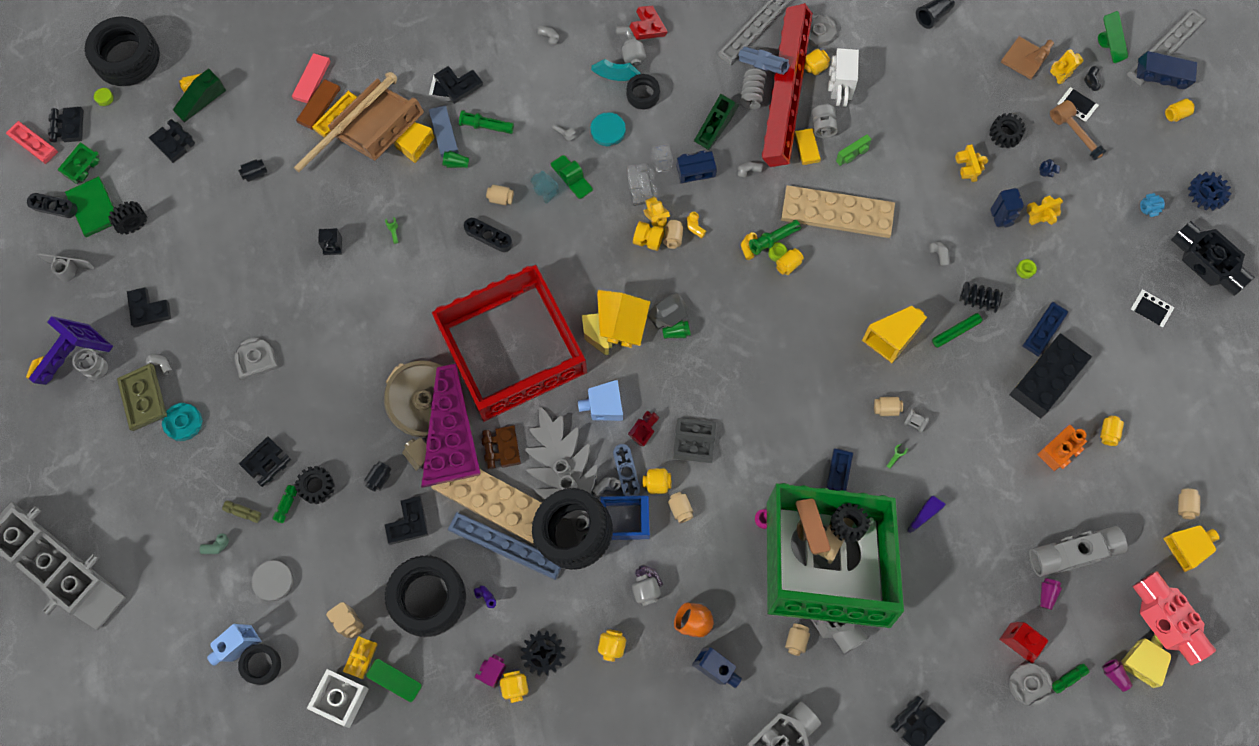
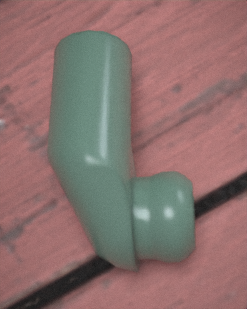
M224 533L218 534L213 544H201L200 554H219L229 543L227 535Z

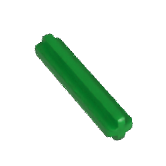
M975 313L934 337L932 343L936 348H939L980 324L983 319L979 313Z

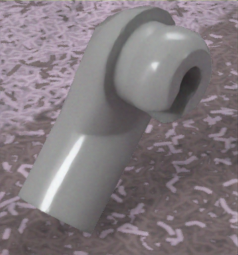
M543 26L538 27V35L548 36L550 44L556 45L558 43L559 35L554 29Z
M941 242L931 243L929 250L931 253L936 252L939 255L940 266L950 265L947 247Z

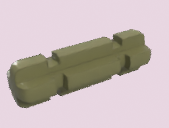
M225 501L222 510L227 513L249 519L255 523L259 522L262 515L258 511L230 501Z

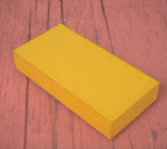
M813 129L795 131L794 136L802 165L820 162L821 158Z

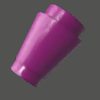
M1048 578L1044 579V583L1041 582L1040 607L1049 610L1053 609L1062 590L1061 582Z
M1112 659L1102 666L1104 674L1122 692L1129 690L1133 686L1122 662Z

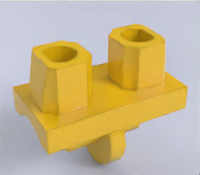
M1072 49L1066 51L1059 61L1054 62L1050 72L1056 77L1057 83L1063 84L1073 74V71L1083 63V58L1079 53L1074 54Z
M972 144L967 145L965 150L957 152L955 156L958 164L966 163V166L960 169L962 179L971 178L972 182L978 180L977 177L982 173L981 171L985 170L984 165L988 163L986 156H981L980 153L975 154Z
M1049 195L1042 199L1040 206L1035 202L1029 203L1027 205V213L1030 216L1029 223L1034 225L1047 221L1051 225L1055 224L1057 217L1061 214L1060 205L1063 203V200L1060 197L1054 199Z
M656 197L645 200L647 209L643 211L645 216L651 220L652 226L665 227L667 223L666 217H670L669 211L663 207L661 201H657Z
M358 636L343 672L363 680L378 643Z

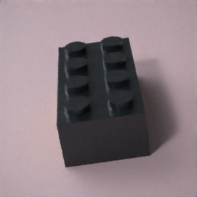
M1060 333L1009 395L1041 419L1092 356Z

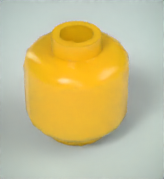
M815 49L805 56L804 69L808 74L812 73L817 76L828 69L830 58L824 50Z
M665 468L649 469L647 475L643 476V488L647 487V491L650 494H666L668 489L672 487L671 473H668Z
M607 629L606 632L600 635L597 651L603 655L604 660L615 662V658H621L624 655L626 638L622 636V632Z
M520 671L503 674L504 677L500 679L502 697L510 699L511 703L522 701V696L527 695L529 692L525 674L520 673Z

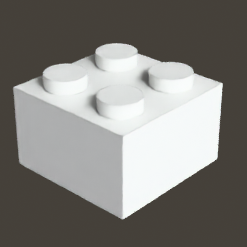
M326 669L307 709L344 727L350 728L369 688Z

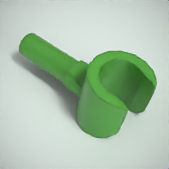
M393 217L394 222L389 224L388 220L385 219L386 226L392 233L393 242L397 244V221Z
M902 444L895 447V454L886 467L891 469L900 456L907 454L908 448L905 449L904 453H900L899 447Z

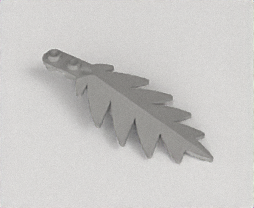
M542 407L539 408L540 427L530 428L529 431L544 447L526 448L525 451L532 458L550 468H528L527 472L554 488L536 489V494L546 500L554 492L565 488H579L591 493L597 476V465H594L582 476L588 461L590 445H585L573 457L578 442L579 429L576 427L563 439V416H559L553 422L547 412ZM581 510L567 513L563 518L572 521L578 543H580L589 532V514Z

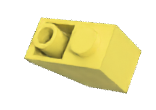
M599 314L582 315L584 339L603 354L609 355V348H612V343L607 342V338L600 336Z

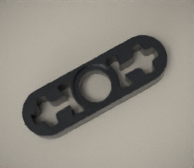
M33 193L27 198L28 207L38 212L72 218L78 211L77 205L67 199ZM55 201V207L49 210V205Z
M476 218L465 220L464 230L467 235L498 251L508 252L511 250L513 243L508 234ZM475 224L476 229H475V228H472V229L470 230V229H469V225H470V226H473V225ZM487 231L493 233V236L489 239L483 237V234ZM505 240H507V244H503L502 246L500 241L504 242Z

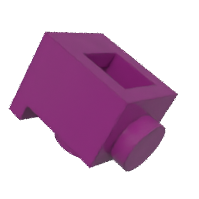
M495 654L492 657L490 656L488 660L485 659L479 670L481 674H476L475 678L495 689L507 667L503 663L504 659Z

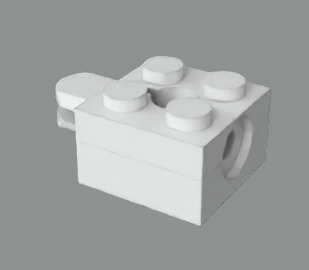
M837 48L836 55H832L829 67L831 81L829 80L828 91H831V99H836L835 106H840L842 99V106L847 107L848 100L853 98L858 81L859 50Z

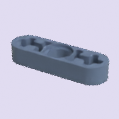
M619 444L614 448L613 456L623 496H640V485L631 450L627 445ZM619 450L627 452L625 454V463H622V458L620 455L617 456V454H619ZM628 467L633 473L629 477H624L621 474V470ZM630 481L632 488L637 489L634 491V495H631L630 492L626 493L629 490L628 482Z

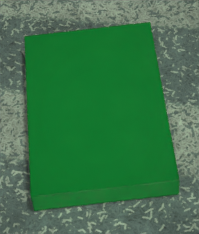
M99 176L65 191L68 200L77 205L78 211L75 216L86 238L112 226L108 216L111 211H114V206Z

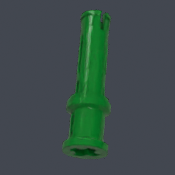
M461 110L459 126L467 125L474 127V129L486 128L508 134L513 133L514 123L482 117L480 113L471 114Z
M793 220L771 233L765 232L761 237L751 239L749 241L750 250L755 255H759L762 250L772 248L774 243L800 231L801 226L796 227L800 223L797 220Z

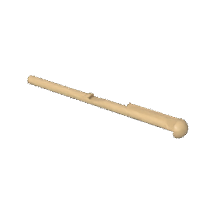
M392 72L386 73V79L322 139L294 169L300 172L391 84H396L397 76Z

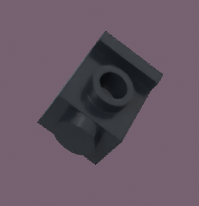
M319 229L318 243L323 250V255H342V236L338 229Z

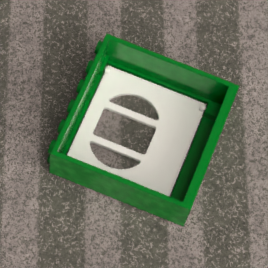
M776 483L767 501V614L891 628L904 612L896 498L886 495L876 496L867 493H851L846 490L835 491L827 488H810L806 485L794 486L787 483ZM814 499L823 527L826 528L830 524L832 515L842 504L847 505L851 503L852 507L856 504L858 505L857 509L860 510L861 507L864 509L863 514L867 512V518H870V527L861 540L857 541L861 550V559L856 568L851 571L847 570L845 540L839 549L840 571L814 568L813 554L807 540L806 566L798 561L791 548V537L800 521L795 504L797 501Z

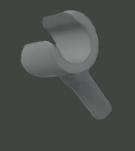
M556 125L552 126L567 141H571L576 137L573 128L565 131Z

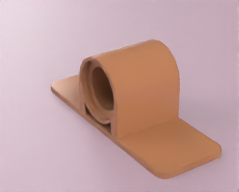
M815 500L797 501L795 504L800 517V521L797 524L799 539L801 541H808L812 554L829 552L831 548Z

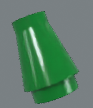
M450 150L449 152L444 151L443 166H447L446 168H468L469 157Z
M681 320L672 327L662 328L664 339L687 338V336H691L688 321L683 322Z

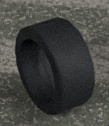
M638 74L632 77L627 83L626 88L628 102L633 107L643 110L656 105L660 95L658 81L649 74ZM640 85H647L654 92L648 98H638L633 94V89Z
M263 644L248 647L241 654L238 661V671L241 677L255 685H266L272 682L278 676L281 669V658L278 652L272 647ZM259 652L268 654L272 660L270 671L262 677H255L250 674L248 670L250 658Z

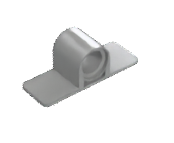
M38 254L45 262L52 263L51 271L64 282L71 281L75 277L78 267L94 269L86 260Z

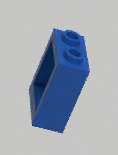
M649 496L601 497V503L605 507L641 505V532H615L611 537L612 540L650 539Z

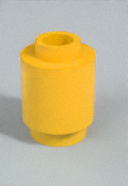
M1185 98L1169 105L1165 110L1166 118L1171 122H1177L1191 116L1195 109L1194 103Z
M793 248L776 261V268L781 274L789 275L802 264L804 257L798 249Z
M1108 416V418L1103 420L1100 435L1103 444L1117 446L1118 442L1121 441L1124 422L1119 417Z

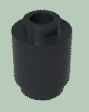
M255 159L240 165L241 169L238 170L242 179H246L248 182L263 177L265 173H268L262 159L258 161Z
M378 461L364 479L366 482L365 486L373 492L376 490L381 491L390 477L392 469Z

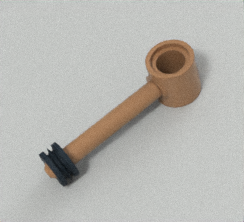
M1066 100L1050 111V117L1057 125L1067 122L1092 151L1089 155L1092 156L1093 160L1103 156L1106 152L1102 148L1103 146L1097 147L1072 118L1076 115L1077 111L1071 101Z

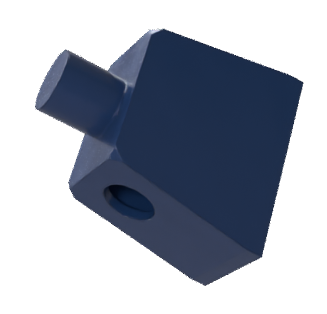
M711 647L702 648L692 664L693 667L720 685L728 683L736 688L742 680V677L734 672L736 666ZM720 666L722 667V673H721V674L719 673V668H720Z

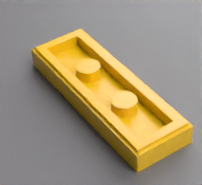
M348 90L312 126L313 130L325 138L331 132L328 125L357 96Z

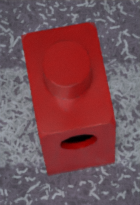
M1025 622L1010 623L999 638V640L1032 664L1048 643L1047 638Z

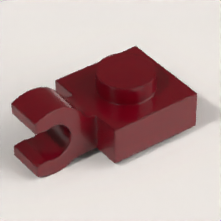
M646 411L643 415V420L638 419L628 435L638 445L644 447L655 432L652 426L658 421L659 417L655 412L651 414L649 411Z

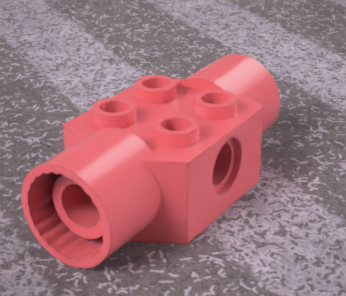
M1158 571L1132 586L1142 599L1140 615L1165 649L1179 650L1190 666L1201 662L1216 651L1203 633L1205 624L1201 620L1200 615L1195 612L1187 598L1178 588H1171L1167 585Z

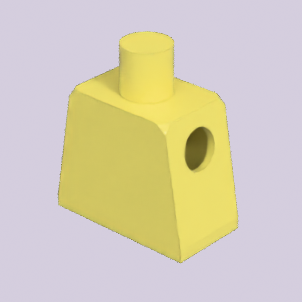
M1154 634L1151 641L1145 638L1138 640L1121 662L1127 672L1152 688L1161 687L1164 683L1171 654L1162 649V643Z

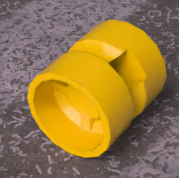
M639 221L634 233L633 244L642 247L647 245L648 249L658 251L663 239L664 228L655 225L650 227V224Z

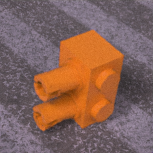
M1069 424L1037 455L1053 471L1059 467L1064 469L1072 462L1069 460L1072 455L1077 457L1084 450L1082 446L1087 442L1085 439L1087 436L1086 432L1083 429L1075 430Z

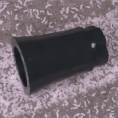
M932 0L918 7L916 10L917 21L924 28L931 29L954 7L955 1Z

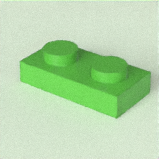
M867 134L838 152L836 162L841 166L852 162L857 155L865 154L869 150L872 139Z

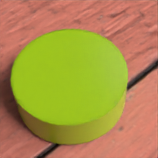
M100 88L94 93V100L100 106H108L113 102L114 96L109 89Z
M774 243V246L768 251L769 258L776 262L787 252V248L782 243Z
M1029 259L1020 261L1016 267L1017 274L1024 279L1033 277L1037 270L1036 264Z

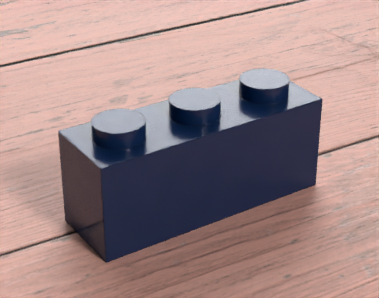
M1147 51L1138 58L1137 78L1144 79L1147 82H1157L1161 85L1174 86L1178 89H1187L1196 82L1197 62Z

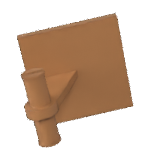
M1019 36L1003 57L1001 63L1032 79L1048 57L1054 42L1047 40L1046 44L1039 48Z

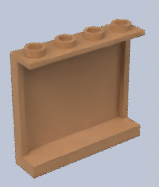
M377 78L328 125L329 129L332 131L381 83L380 80ZM386 89L336 138L375 161L424 113V110L417 99L412 97L410 100H407Z

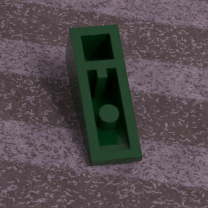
M208 68L193 80L173 108V111L185 123L223 94L226 89L220 79Z
M720 94L694 142L710 150L731 121L739 104Z

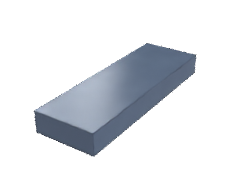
M446 105L429 109L441 158L444 156V151L449 152L450 150L459 153Z

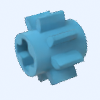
M1155 193L1147 194L1146 198H1143L1140 202L1141 211L1146 215L1149 214L1150 217L1158 216L1159 212H1162L1165 207L1164 199L1161 196L1159 197V195L1156 196Z

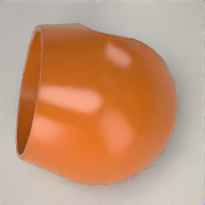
M684 603L678 609L674 619V628L681 634L692 637L707 636L714 625L711 611L706 606L696 603ZM688 609H691L687 623L681 627L683 615Z

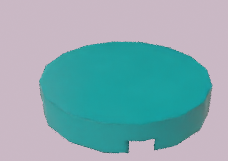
M610 112L597 115L592 120L590 126L593 140L599 145L606 147L620 143L626 133L623 119L617 114Z
M178 403L171 406L166 411L167 416L164 417V420L162 419L163 431L168 437L176 441L192 439L200 431L203 421L199 410L195 406L186 403Z

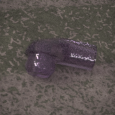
M641 565L636 569L635 575L637 577L647 574L648 578H656L659 588L664 585L656 569L646 565Z

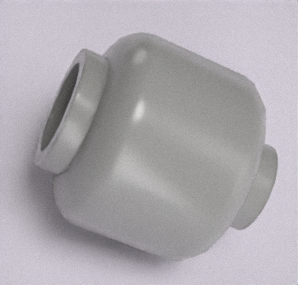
M630 39L625 42L622 47L624 62L631 63L634 67L640 66L646 59L644 45L637 39Z
M647 574L637 577V582L632 584V591L636 602L642 603L643 606L657 602L661 591L656 578H648Z

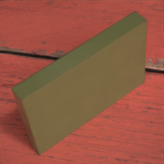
M147 364L117 378L129 430H138L167 416L153 364Z

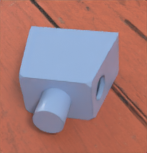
M618 380L589 388V399L577 400L579 412L591 410L592 420L623 421Z
M233 624L210 644L213 652L207 656V659L213 666L219 662H233L248 647L259 644L262 641L252 625Z

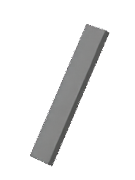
M769 0L718 52V57L732 65L739 58V51L744 46L750 47L794 0Z
M1191 9L1150 52L1171 56L1206 19ZM1137 63L1127 73V76L1141 86L1145 81L1144 79L1137 78Z

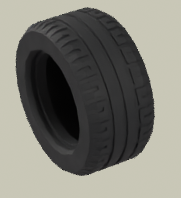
M124 16L108 18L97 24L89 33L84 48L85 56L98 76L103 81L116 86H131L147 79L156 69L160 56L158 44L148 28L139 20ZM127 41L138 42L137 50L129 58L119 62L107 61L108 53L118 44Z
M565 488L551 494L540 504L532 521V538L537 550L558 567L569 570L586 568L598 561L605 554L608 546H610L611 537L613 536V523L607 508L591 493L579 488ZM575 510L588 512L590 527L585 539L578 545L570 548L559 547L556 543L555 532L561 518Z
M431 555L416 556L401 563L388 579L389 581L385 588L386 609L391 619L404 631L419 637L437 636L449 630L460 619L466 604V589L458 572L447 561ZM425 575H434L441 578L447 588V599L443 608L435 615L427 618H417L411 615L405 605V593L409 585L415 579Z

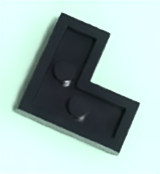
M447 66L434 74L436 81L454 104L483 86V81L474 70L458 78L452 69Z
M146 287L127 291L130 320L134 328L171 319L170 306L167 300L150 303Z
M420 496L401 500L404 520L384 524L389 545L429 536Z

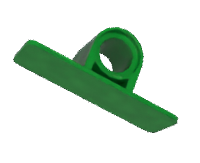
M1115 11L1103 17L1106 31L1098 34L1100 46L1110 48L1113 63L1128 58L1119 11Z
M562 155L551 162V167L578 199H582L593 191V188L583 176L582 168L575 160L570 162L565 155Z
M375 659L366 674L367 678L408 702H413L422 686L421 683L380 659Z

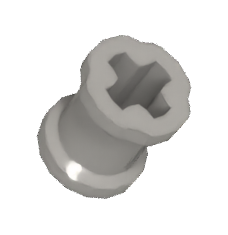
M911 409L904 421V425L909 424L922 433L929 418H924Z

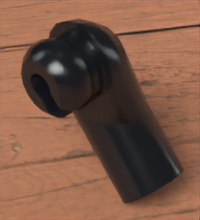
M1092 66L1084 78L1086 85L1092 91H1097L1101 87L1096 77L1099 72V68L1096 66Z

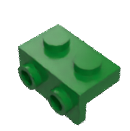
M80 142L57 170L75 184H78L79 181L83 182L89 175L87 173L91 167L95 168L100 162L99 153L92 151Z

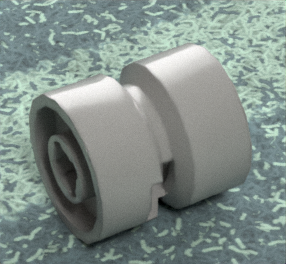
M828 104L815 107L812 111L815 136L818 138H830L836 135L838 128L835 107Z
M80 349L73 356L72 363L74 368L90 380L101 379L108 371V364L105 359L92 349Z

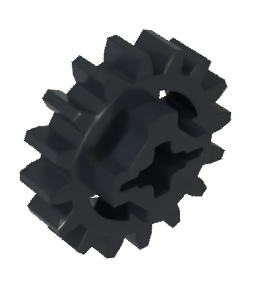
M546 630L545 635L538 631V636L536 637L530 634L532 639L530 642L528 640L524 641L527 647L521 648V651L525 653V655L521 656V659L527 660L524 664L525 668L531 666L530 673L533 674L537 671V675L540 677L542 672H545L546 676H549L550 670L556 673L555 667L563 666L560 659H565L566 656L561 654V652H564L566 649L559 646L563 641L561 639L556 641L557 635L555 633L550 637L549 631ZM545 640L551 641L555 647L546 645ZM537 642L535 650L530 651L531 647ZM541 649H545L546 652H549L546 654V658H542L541 655H538L541 653ZM557 655L555 661L550 665L549 661L551 658ZM532 660L541 662L542 667L534 665Z

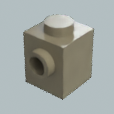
M421 437L417 440L413 438L404 445L406 448L402 452L416 471L424 466L427 444Z

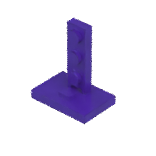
M51 316L47 323L61 335L31 374L29 380L36 384L47 385L76 346L110 352L113 345L88 324Z

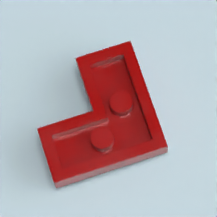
M653 5L638 7L636 13L641 21L631 22L629 26L635 38L641 40L666 36L668 31Z

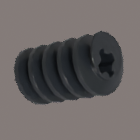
M965 282L959 301L963 299L965 306L971 301V307L979 303V309L986 305V311L993 307L994 313H996L1000 307L1003 292L1000 294L999 289H995L992 293L991 287L985 290V287L980 285L977 289V284L973 283L970 287V283Z

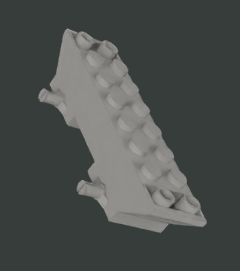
M11 502L0 514V557L17 566L48 595L50 602L42 609L46 615H50L56 606H60L68 613L73 614L95 630H98L126 597L91 568L99 558L91 554L86 562L82 561L34 520L41 512L38 507L34 506L26 514L15 503Z

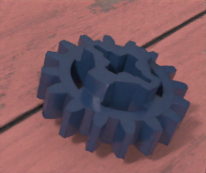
M1205 172L1203 175L1198 174L1190 182L1191 185L1188 187V190L1191 192L1188 196L1194 197L1192 203L1198 202V208L1204 206V210H1207L1210 207L1214 211L1216 208H1222L1229 201L1231 193L1228 191L1231 186L1225 185L1228 181H1222L1221 175L1215 177V172L1211 175Z

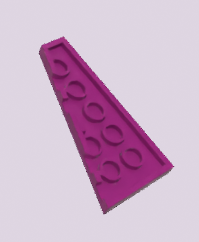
M456 364L441 366L436 369L421 488L475 477L481 474Z

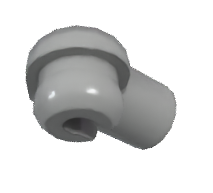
M616 26V35H625L629 39H636L629 26Z
M746 162L738 166L737 175L739 177H746L747 171L761 173L763 164Z
M157 354L147 356L146 364L151 363L154 366H160L163 375H169L173 372L166 357Z
M615 477L602 478L592 490V493L600 497L605 490H618L621 487V482Z

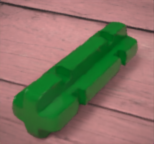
M288 485L286 487V494H283L277 507L278 511L273 516L275 522H284L285 514H288L294 501L293 496H296L298 492L295 486Z
M1085 664L1078 665L1075 669L1059 678V680L1053 682L1052 689L1057 694L1061 693L1065 688L1079 681L1081 677L1089 674V669Z

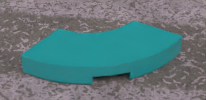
M606 59L595 63L591 68L597 75L615 81H629L635 75L641 74L631 63L615 64Z

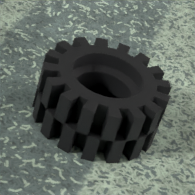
M1006 113L1002 114V116L999 115L990 128L991 132L989 135L992 136V142L996 140L995 145L1000 143L1001 148L1006 145V148H1010V146L1012 148L1015 147L1025 134V123H1021V118L1016 119L1017 115L1012 117V113H1008L1007 116ZM1001 127L1011 128L1014 134H1005Z
M130 201V203L124 202V205L119 204V207H114V211H111L108 216L116 232L122 235L124 233L127 235L129 232L134 233L135 229L139 230L140 226L143 227L145 225L144 222H147V215L138 202L134 203L133 201Z
M310 466L307 471L305 469L302 470V475L299 474L297 476L299 481L296 480L295 484L297 487L295 488L299 496L310 504H319V501L323 503L325 498L329 499L331 497L329 494L334 492L332 487H335L333 478L322 467L314 466L312 468ZM315 478L321 479V489L317 492L309 491V482Z
M851 503L839 506L830 520L832 525L830 528L831 531L835 530L833 533L835 537L839 535V540L841 541L845 538L846 543H849L850 540L851 543L861 540L870 527V518H867V512L863 514L864 509L862 507L859 510L857 509L858 505L854 504L852 507ZM843 518L853 520L856 528L847 526Z

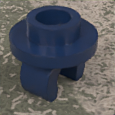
M1051 159L1043 161L1039 168L1040 175L1043 177H1054V172L1059 174L1060 166L1054 164V161Z

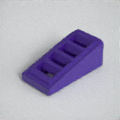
M934 495L931 496L907 531L909 533L914 532L943 509L946 504Z

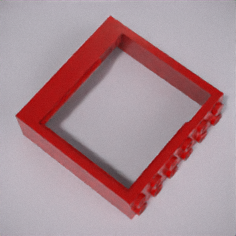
M537 265L527 266L516 274H509L501 281L491 282L481 290H474L470 295L456 298L452 303L446 306L441 305L435 311H432L436 325L483 422L587 374L586 359ZM536 288L572 358L561 362V364L549 370L544 369L483 398L449 328Z

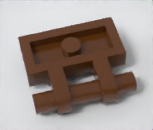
M515 425L495 429V437H491L490 430L482 431L483 438L481 441L485 447L484 460L487 462L488 469L496 468L495 461H500L502 468L521 464ZM498 444L499 453H493L492 445Z

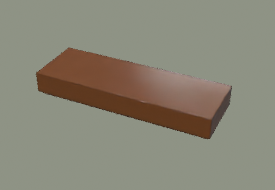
M324 79L296 119L297 123L313 130L312 126L323 116L340 91V86Z

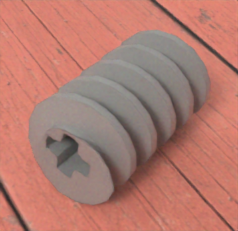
M756 68L745 72L740 103L743 107L748 109H758L761 107L760 103L763 101L762 96L764 95L763 90L765 89L764 84L767 76L764 70Z

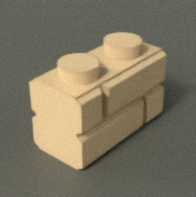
M341 602L327 612L326 616L333 623L334 628L339 634L353 639L362 633L363 623L357 617L353 608L346 603Z

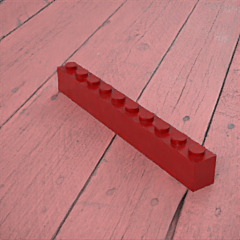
M805 3L787 7L784 16L779 57L788 59L790 66L784 75L778 73L774 75L775 82L769 106L770 113L764 137V150L762 151V159L770 167L790 164L805 67V56L807 54L813 15Z

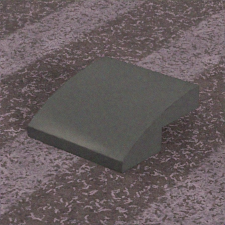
M678 418L673 459L712 463L716 422Z

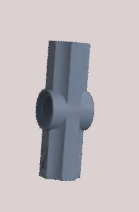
M744 46L738 54L739 61L764 71L769 70L784 75L790 66L788 59L775 56L770 52L760 49L758 51Z

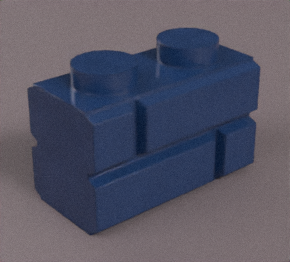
M703 150L694 155L682 154L677 158L676 167L680 183L716 177L717 167L712 151L707 152Z
M1013 188L1001 191L990 211L992 216L995 217L994 222L997 227H1010L1015 224L1014 221L1020 216L1024 203L1022 198H1020L1019 190Z

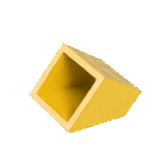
M598 290L600 336L607 338L609 343L618 344V342H621V346L624 347L640 346L650 301L625 293Z
M909 306L870 324L862 341L893 363L919 332L927 316L924 315L922 310Z

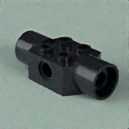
M1190 221L1171 239L1184 251L1182 261L1210 286L1221 284L1235 296L1255 278L1242 266L1245 254L1217 229L1202 231Z

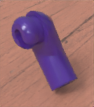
M479 585L480 587L473 590L477 599L484 598L488 608L496 606L494 595L485 586Z

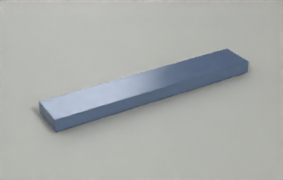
M456 512L448 528L449 532L556 580L560 573L561 567L545 558L537 548Z

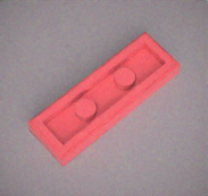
M313 53L292 94L294 100L304 103L309 102L331 62L329 58Z
M17 121L6 132L11 139L44 164H47L58 153L53 146L20 121Z

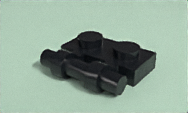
M81 106L63 108V114L60 115L57 108L51 109V114H49L48 118L50 122V128H48L50 142H57V137H61L64 143L82 141L84 110ZM58 123H62V128H58Z
M170 119L167 122L170 126L168 131L161 127L149 139L174 163L187 153L183 147L187 144L192 147L195 145V141L188 132L182 129L183 127L178 122ZM178 134L180 139L176 141L174 137Z
M267 436L239 465L253 479L260 473L262 477L257 483L263 487L268 482L271 483L274 480L273 477L281 469L284 470L292 459L287 454L279 459L277 456L283 450ZM274 461L276 464L267 472L264 468Z
M919 696L913 701L910 700L906 705L905 711L901 715L898 714L894 719L895 722L891 725V729L896 733L901 727L906 731L901 736V739L909 746H925L945 722L930 706L922 711L920 706L924 700ZM915 714L918 718L910 725L907 721Z

